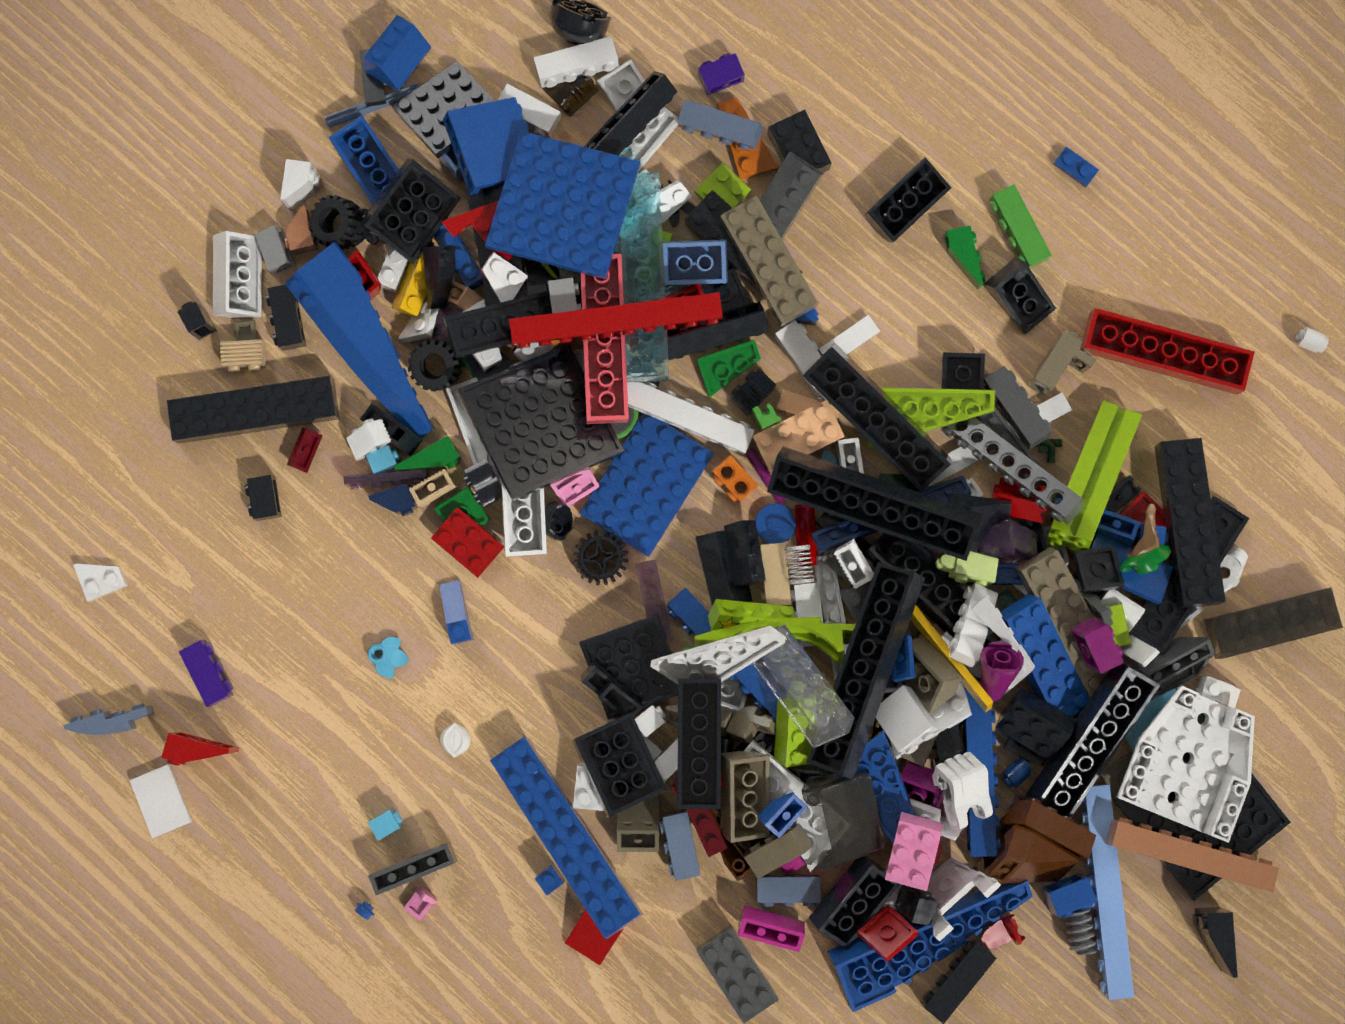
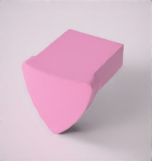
M417 886L414 895L403 909L421 921L432 904L435 905L438 900L429 891Z

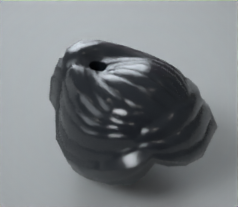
M549 502L545 506L546 534L550 538L563 541L566 539L567 534L571 532L573 517L567 505L559 502Z

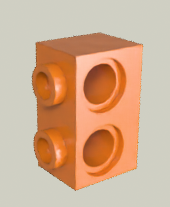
M731 455L712 471L714 482L719 487L723 485L728 490L726 494L733 502L736 500L739 503L742 502L758 487L754 479ZM723 468L731 469L732 476L730 478H724L721 475ZM737 483H743L746 486L744 493L736 492L735 485Z

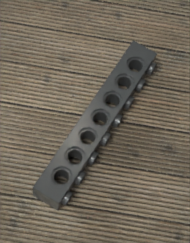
M974 417L941 428V431L946 436H953L957 439V444L963 449H970L972 455L977 460L981 461L983 459L988 463L987 466L994 473H1001L1003 479L1008 484L1018 486V490L1025 497L1031 496L1038 507L1042 510L1045 508L1049 510L1051 516L1056 521H1063L1068 525L1085 507L1080 496ZM960 427H967L964 431H958ZM977 438L983 439L979 443H974V440ZM992 450H998L995 455L989 454ZM1007 462H1014L1011 467H1005ZM1023 474H1030L1027 479L1020 478ZM1039 486L1046 487L1044 491H1036ZM1056 498L1062 499V502L1059 504L1052 503Z

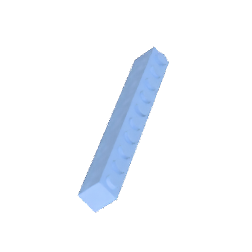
M1105 783L1094 784L1081 802L1083 812H1080V819L1082 825L1087 826L1089 831L1096 835L1090 857L1085 859L1086 866L1090 869V875L1087 877L1098 901L1092 904V909H1094L1095 917L1092 918L1094 930H1097L1095 948L1100 956V960H1097L1098 971L1102 974L1100 991L1108 1000L1134 998L1117 847L1106 844L1111 820H1114L1110 785Z

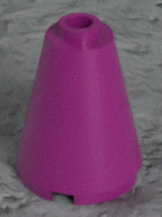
M991 642L987 647H983L980 654L981 687L993 701L1001 699L1022 669L1024 664L1022 653L1019 650L1016 652L1012 649V645L1004 642Z

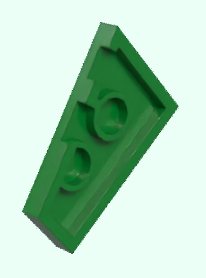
M755 340L696 359L709 398L761 359Z

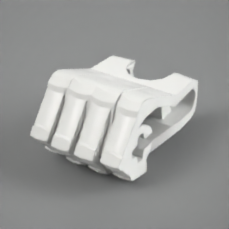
M966 752L963 755L958 754L953 759L948 758L944 763L935 766L934 773L932 774L934 786H938L941 790L944 789V810L951 828L959 831L967 827V812L970 807L978 818L986 819L993 814L989 796L987 768L971 752Z

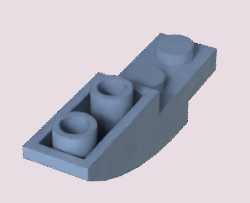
M144 704L131 707L132 711L127 713L124 710L112 714V717L110 711L102 712V709L90 712L89 717L82 718V716L69 719L70 723L63 726L65 730L82 734L120 733L136 729L134 720L152 715L154 712L152 706H144Z

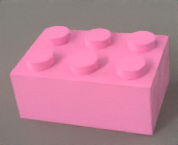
M901 812L885 880L927 891L943 823Z

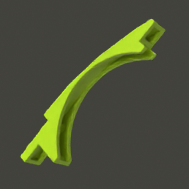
M821 617L779 618L748 622L695 636L694 648L771 626L786 637L811 643L823 650L835 663H842L843 644H849L856 624L821 623Z

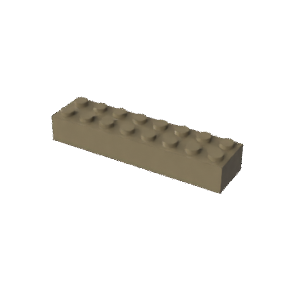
M1049 547L1014 569L1027 593L1041 598L1089 698H1091L1108 671L1100 674L1086 666L1070 629L1094 618L1059 551Z

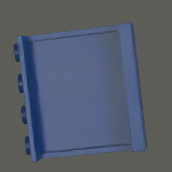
M516 97L447 111L443 122L469 194H477L481 188L505 183L520 132L529 133V126L524 122L522 107L517 103Z

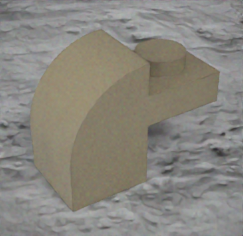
M748 706L734 714L726 732L733 740L749 745L753 741L757 730L776 736V724L773 722V718L763 715L758 707Z

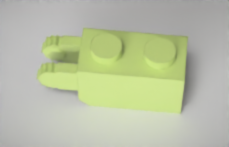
M970 551L967 561L944 554L935 563L938 569L949 572V577L954 578L956 582L977 583L987 588L995 583L999 559Z

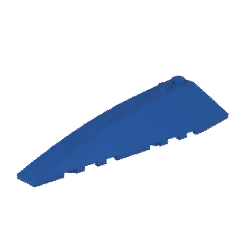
M334 242L297 270L285 285L334 349L367 388L403 426L423 439L433 430L432 424L423 406L419 405L416 398L417 393L414 387L411 388L407 379L408 374L399 363L400 357L386 328H383L379 318L381 317L378 311L374 310L370 302L372 298L369 292L365 291L361 283L363 282L361 275L337 243Z
M1028 880L1020 883L1003 884L988 898L981 891L963 896L943 914L954 929L941 941L935 938L932 924L928 926L913 923L907 917H904L918 931V936L888 962L860 937L856 938L848 949L840 945L828 950L832 965L852 1012L891 996L897 991L895 989L896 986L901 983L908 984L912 981L911 977L920 971L924 973L934 961L940 962L968 942L967 938L973 934L977 936L983 932L982 928L990 922L995 923L1001 919L1000 917L1003 913L1013 911L1032 898Z

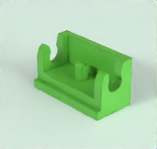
M767 404V409H765L763 414L758 406L752 408L751 416L759 432L781 421L780 416L777 417L770 404Z

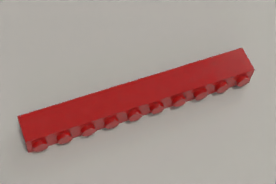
M720 292L512 318L509 319L512 344L513 346L517 345L518 349L529 348L531 343H538L539 346L551 345V341L559 340L560 343L572 342V338L580 337L581 341L592 340L594 335H601V338L614 337V333L622 332V335L635 334V330L643 329V333L655 332L657 327H664V330L677 329L676 325L685 324V327L698 326L697 322L706 321V325L717 324L718 320L723 318Z

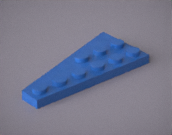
M883 729L867 740L854 780L839 776L894 844L901 812L915 815Z

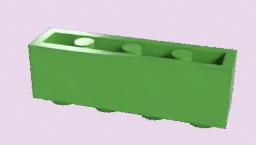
M1015 184L993 194L989 199V206L992 212L997 214L1000 228L1006 231L1010 247L1012 249L1015 248L1018 254L1017 259L1026 262L1030 269L1047 261L1052 255Z

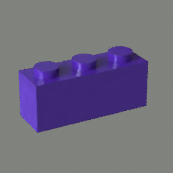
M199 640L180 650L179 654L206 707H212L234 695L232 692L233 685L228 678L225 679L222 673L224 671L223 665L219 660L216 661L213 655L215 650L212 644L206 640Z

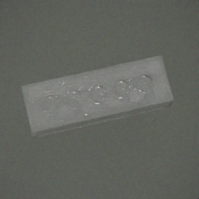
M786 625L774 628L786 636L785 643L752 664L813 748L848 734L852 727L854 716Z

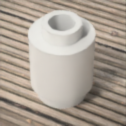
M1305 327L1303 330L1300 329L1295 337L1297 346L1314 353H1323L1329 342V338L1325 337V334Z

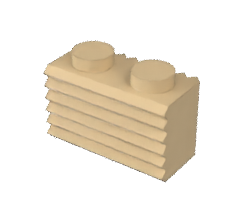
M262 339L220 342L221 366L227 369V371L237 372L240 371V368L245 367L248 370L255 371L260 370V367L266 366L265 342Z
M442 469V472L435 473V476L432 475L431 478L424 479V482L417 483V486L410 487L409 491L417 505L423 508L455 490L457 486L449 472Z

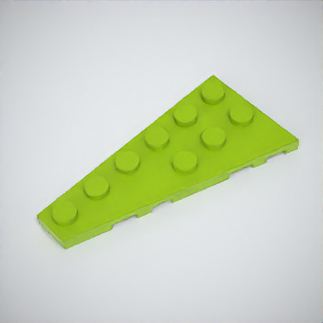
M881 388L924 432L995 411V390ZM868 441V449L874 448Z

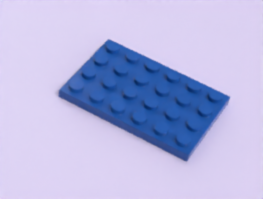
M643 413L622 446L624 452L614 458L598 483L600 487L593 491L579 514L607 532H613L615 537L619 536L623 542L650 557L714 453L665 422Z

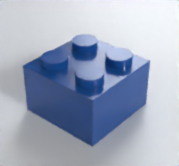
M1080 873L1040 888L1049 912L1057 917L1061 916V918L1072 916L1073 911L1081 909V911L1088 910L1093 907V903L1098 902L1089 878Z

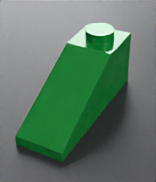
M447 435L395 465L394 468L398 472L440 470L447 467L450 470L459 465L458 461L462 458Z

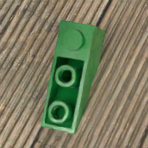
M971 225L946 230L944 239L949 257L974 287L980 289L983 286V282H985L984 271L980 270L979 267L981 256L980 252L976 251L975 243L977 242L975 231L971 230Z

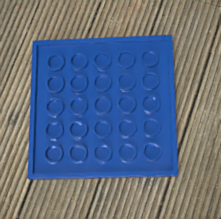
M521 131L485 247L606 279L641 165L640 161Z

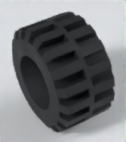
M328 195L326 198L322 197L319 199L320 203L316 202L314 204L315 208L314 210L311 209L310 214L312 215L308 219V222L311 223L309 231L313 232L311 234L318 243L327 247L336 242L341 250L349 249L351 245L355 246L357 244L356 240L361 239L362 235L360 234L365 230L359 225L364 215L363 211L359 210V205L336 195ZM340 214V225L338 229L334 231L333 222L336 216Z
M432 338L418 344L411 351V358H408V363H410L408 372L411 371L412 373L411 379H415L417 381L415 384L418 387L420 385L423 386L422 389L426 391L428 389L433 392L444 390L456 382L462 372L460 369L463 366V362L460 361V358L455 359L450 341H444L442 338ZM436 353L444 359L446 369L443 375L434 376L428 372L425 366L428 354Z

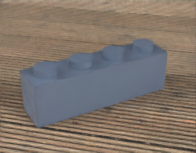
M686 99L677 121L685 132L693 134L696 131L701 133L700 136L710 140L712 137L719 139L720 143L729 146L731 143L738 145L737 148L744 151H749V149L756 150L764 128L759 122Z

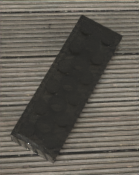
M1331 587L1204 619L1215 653V659H1224L1343 628Z

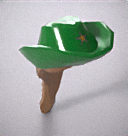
M1149 504L1146 509L1143 538L1136 544L1133 551L1128 553L1127 558L1120 566L1121 572H1129L1133 569L1139 575L1152 573L1159 568V563L1166 560L1171 552L1168 545L1159 543L1158 532L1155 528L1156 508L1154 504Z

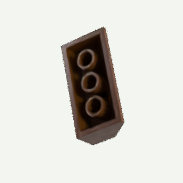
M1034 798L1019 800L999 821L1001 825L1008 829H1011L1014 825H1021L1035 830L1079 858L1089 859L1096 835L1090 832L1087 826L1075 824L1072 818L1057 814L1058 811L1056 809L1044 807L1041 805V801Z

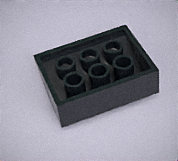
M407 159L359 225L414 264L422 253L423 247L427 246L441 227L442 221L446 220L461 197L414 159Z
M632 712L572 740L607 818L667 790Z

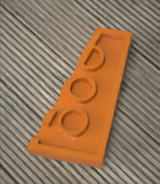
M737 97L717 103L718 109L750 119ZM761 137L756 150L749 149V151H744L737 148V144H730L736 170L741 180L778 170V165Z

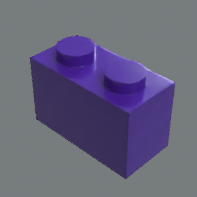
M730 53L724 54L719 60L714 62L706 61L701 64V67H698V75L707 96L744 82L745 74L736 53L732 55Z

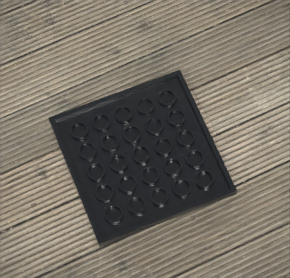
M569 344L459 388L457 391L512 501L624 452L610 423L586 424L584 372Z
M1188 752L1183 755L1184 763H1188L1190 760ZM1252 773L1251 784L1229 843L1117 797L1113 800L1128 820L1132 821L1134 826L1139 827V824L1142 823L1152 826L1151 831L1159 833L1160 829L1172 832V837L1178 839L1180 835L1193 838L1192 843L1199 844V841L1211 843L1213 849L1219 850L1220 846L1232 850L1233 855L1239 856L1240 852L1248 855L1253 854L1291 823ZM1170 792L1168 795L1169 803L1175 800L1174 792ZM1162 861L1188 896L1194 901L1222 879L1221 877Z

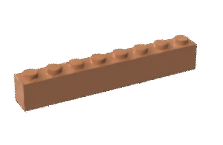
M1121 817L1119 821L1111 820L1106 840L1107 845L1269 892L1274 891L1279 868L1272 866V861L1259 858V862L1252 860V855L1241 852L1239 856L1233 855L1231 849L1220 846L1219 850L1212 848L1211 843L1199 841V844L1192 843L1193 838L1180 835L1178 839L1172 837V832L1162 829L1159 830V833L1151 831L1152 826L1140 823L1139 827L1131 825V820Z

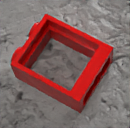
M1000 477L999 484L994 485L992 499L1012 501L1010 512L1012 517L1044 523L1047 509L1042 510L1035 504V500L1031 496L1025 497L1018 490V486L1015 484L1010 485ZM1039 486L1036 491H1044L1046 487Z

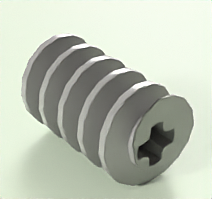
M1081 909L1075 910L1073 915L1070 916L1071 920L1065 922L1066 925L1072 926V929L1067 931L1068 934L1073 935L1072 938L1068 939V942L1075 944L1069 950L1075 951L1078 955L1097 952L1095 948H1092L1096 944L1095 940L1090 939L1094 937V932L1089 931L1093 928V924L1087 922L1092 919V916L1087 914L1091 909L1081 911Z

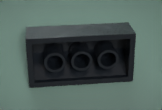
M725 531L696 536L695 540L711 606H713L716 599L753 602L749 586L734 587Z

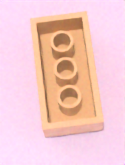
M827 400L752 436L770 474H772L777 454L783 446L812 455L845 438Z

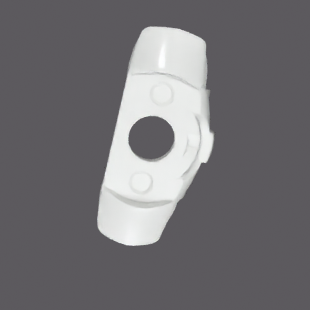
M1237 546L1229 550L1220 564L1221 567H1226L1230 571V576L1223 579L1225 593L1238 585L1243 567L1248 559L1247 553Z

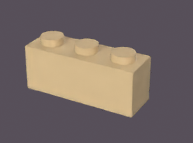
M785 543L760 545L766 581L760 582L764 586V591H760L761 603L791 605Z

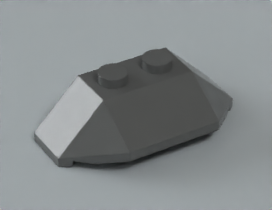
M1178 637L1171 641L1163 655L1158 654L1146 667H1139L1138 669L1150 675L1160 684V687L1154 694L1160 695L1198 676L1215 653L1208 637Z

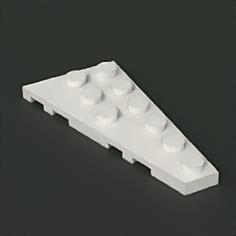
M767 626L651 660L650 667L678 684V679H721L722 682L783 645L786 636L773 627Z
M753 740L744 750L745 752L768 754L770 756V802L793 792L808 806L791 826L793 827L800 823L813 844L806 853L801 855L811 872L847 830L851 822Z

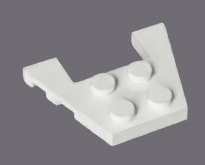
M953 858L946 860L931 874L927 889L928 892L932 893V897L938 901L931 923L935 938L941 941L954 929L943 914L968 893L971 888L976 885L983 895L988 898L1001 884L996 879L990 878L980 871L977 872Z

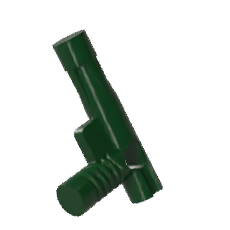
M1046 439L1036 445L1039 446L1040 453H1047V463H1055V447H1062V439ZM1049 442H1054V445L1051 447Z

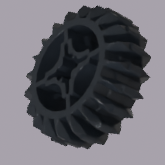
M595 530V537L593 538L590 533H587L586 535L589 540L586 542L581 538L580 541L584 545L582 547L580 545L575 546L578 550H581L580 553H573V556L579 557V560L574 561V565L581 564V567L577 568L576 571L581 572L584 570L585 572L581 578L584 579L589 575L588 583H592L595 578L596 585L598 586L600 585V579H603L604 585H608L607 578H611L613 583L616 582L613 575L617 574L621 578L622 574L619 572V569L624 571L627 569L622 565V562H629V559L623 558L624 555L629 554L628 551H621L626 544L618 545L617 543L621 538L618 536L613 540V532L609 534V537H606V530L602 531V536H599L598 531ZM601 541L612 544L617 551H604ZM595 543V553L584 558L587 548ZM599 547L603 555L609 556L603 560V568L599 560L597 562L595 560V557L599 556ZM618 558L615 568L607 573V562ZM585 564H598L601 575L589 571Z

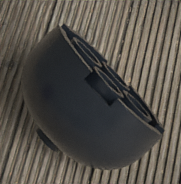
M553 0L549 12L550 24L554 31L565 38L568 43L574 45L602 39L608 30L611 17L607 16L608 12L584 0L582 2L578 0Z

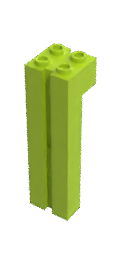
M1105 400L1102 401L1067 486L1083 499L1085 507L1068 525L1063 521L1058 522L1054 519L1046 540L1054 547L1061 548L1065 546L1070 548L1072 554L1075 551L1089 549L1143 415L1126 409V411L1119 409L1118 405Z

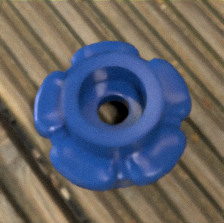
M365 901L362 904L357 903L358 906L355 912L367 920L371 915L374 916L372 912L374 908Z

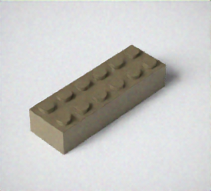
M757 195L720 216V222L780 327L817 307L818 302Z

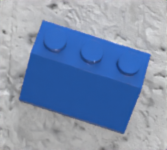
M397 15L363 57L364 71L399 91L430 51L431 45L414 24Z

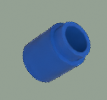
M1021 757L1019 760L1016 759L1002 772L1004 776L1002 780L1008 787L1014 786L1017 788L1031 775L1030 772L1033 768Z

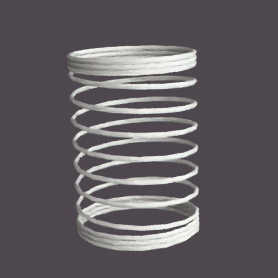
M810 545L787 547L785 551L810 550ZM794 551V552L786 553L785 555H796V554L808 555V554H811V553H796V554H790V553L800 552V551ZM792 557L786 558V559H800V560H795V561L806 560V559H804V558H792ZM795 561L787 562V564H798V565H804V564L812 563V562L791 563V562H795ZM789 566V567H787V568L807 569V568H812L813 566H805V567H793V566ZM788 571V573H799V574H804V573L813 572V571H799V572H791V571ZM790 575V576H788V577L808 578V577H813L814 575H807V576H794V575ZM814 578L789 580V584L813 582Z

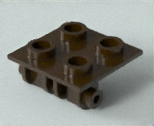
M586 76L577 78L572 82L565 81L558 83L554 87H544L542 89L569 117L575 114L599 91L594 85L592 78H587Z

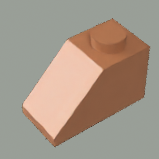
M305 206L300 207L286 230L287 238H284L287 250H290L294 255L318 250L316 239L311 235L313 232L309 231L311 223L308 222V219L311 217Z

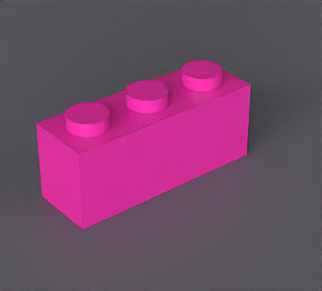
M744 905L738 923V936L799 952L805 936V921Z

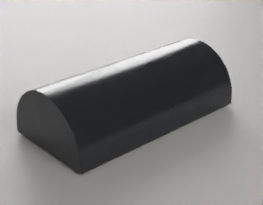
M924 157L865 213L866 219L882 238L893 243L952 187L929 160Z

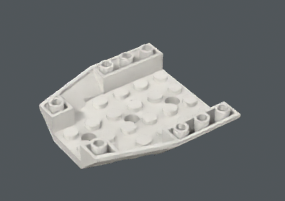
M1180 686L1139 737L1117 798L1229 843L1251 784L1255 716L1227 707L1201 696L1196 691ZM1203 713L1205 721L1199 724L1197 721L1198 715ZM1186 752L1190 754L1188 763H1184L1182 759ZM1170 792H1174L1175 800L1169 803L1168 795Z

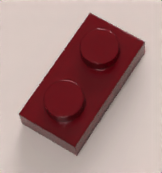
M302 427L287 465L307 473L323 435Z

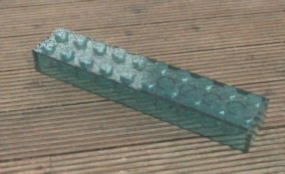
M659 172L638 173L620 231L624 304L665 299ZM657 327L655 332L643 333V329L635 330V334L625 335L627 382L669 381L667 330H664V327Z

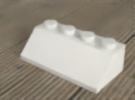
M230 231L213 235V315L227 318L261 317L262 253L256 237Z
M501 480L505 557L547 554L544 488L512 501Z

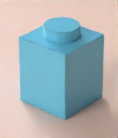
M389 445L366 455L371 469L376 476L394 469V466L400 460L397 450L392 449Z
M392 808L371 820L368 824L379 841L403 827L401 823L403 819L400 813Z

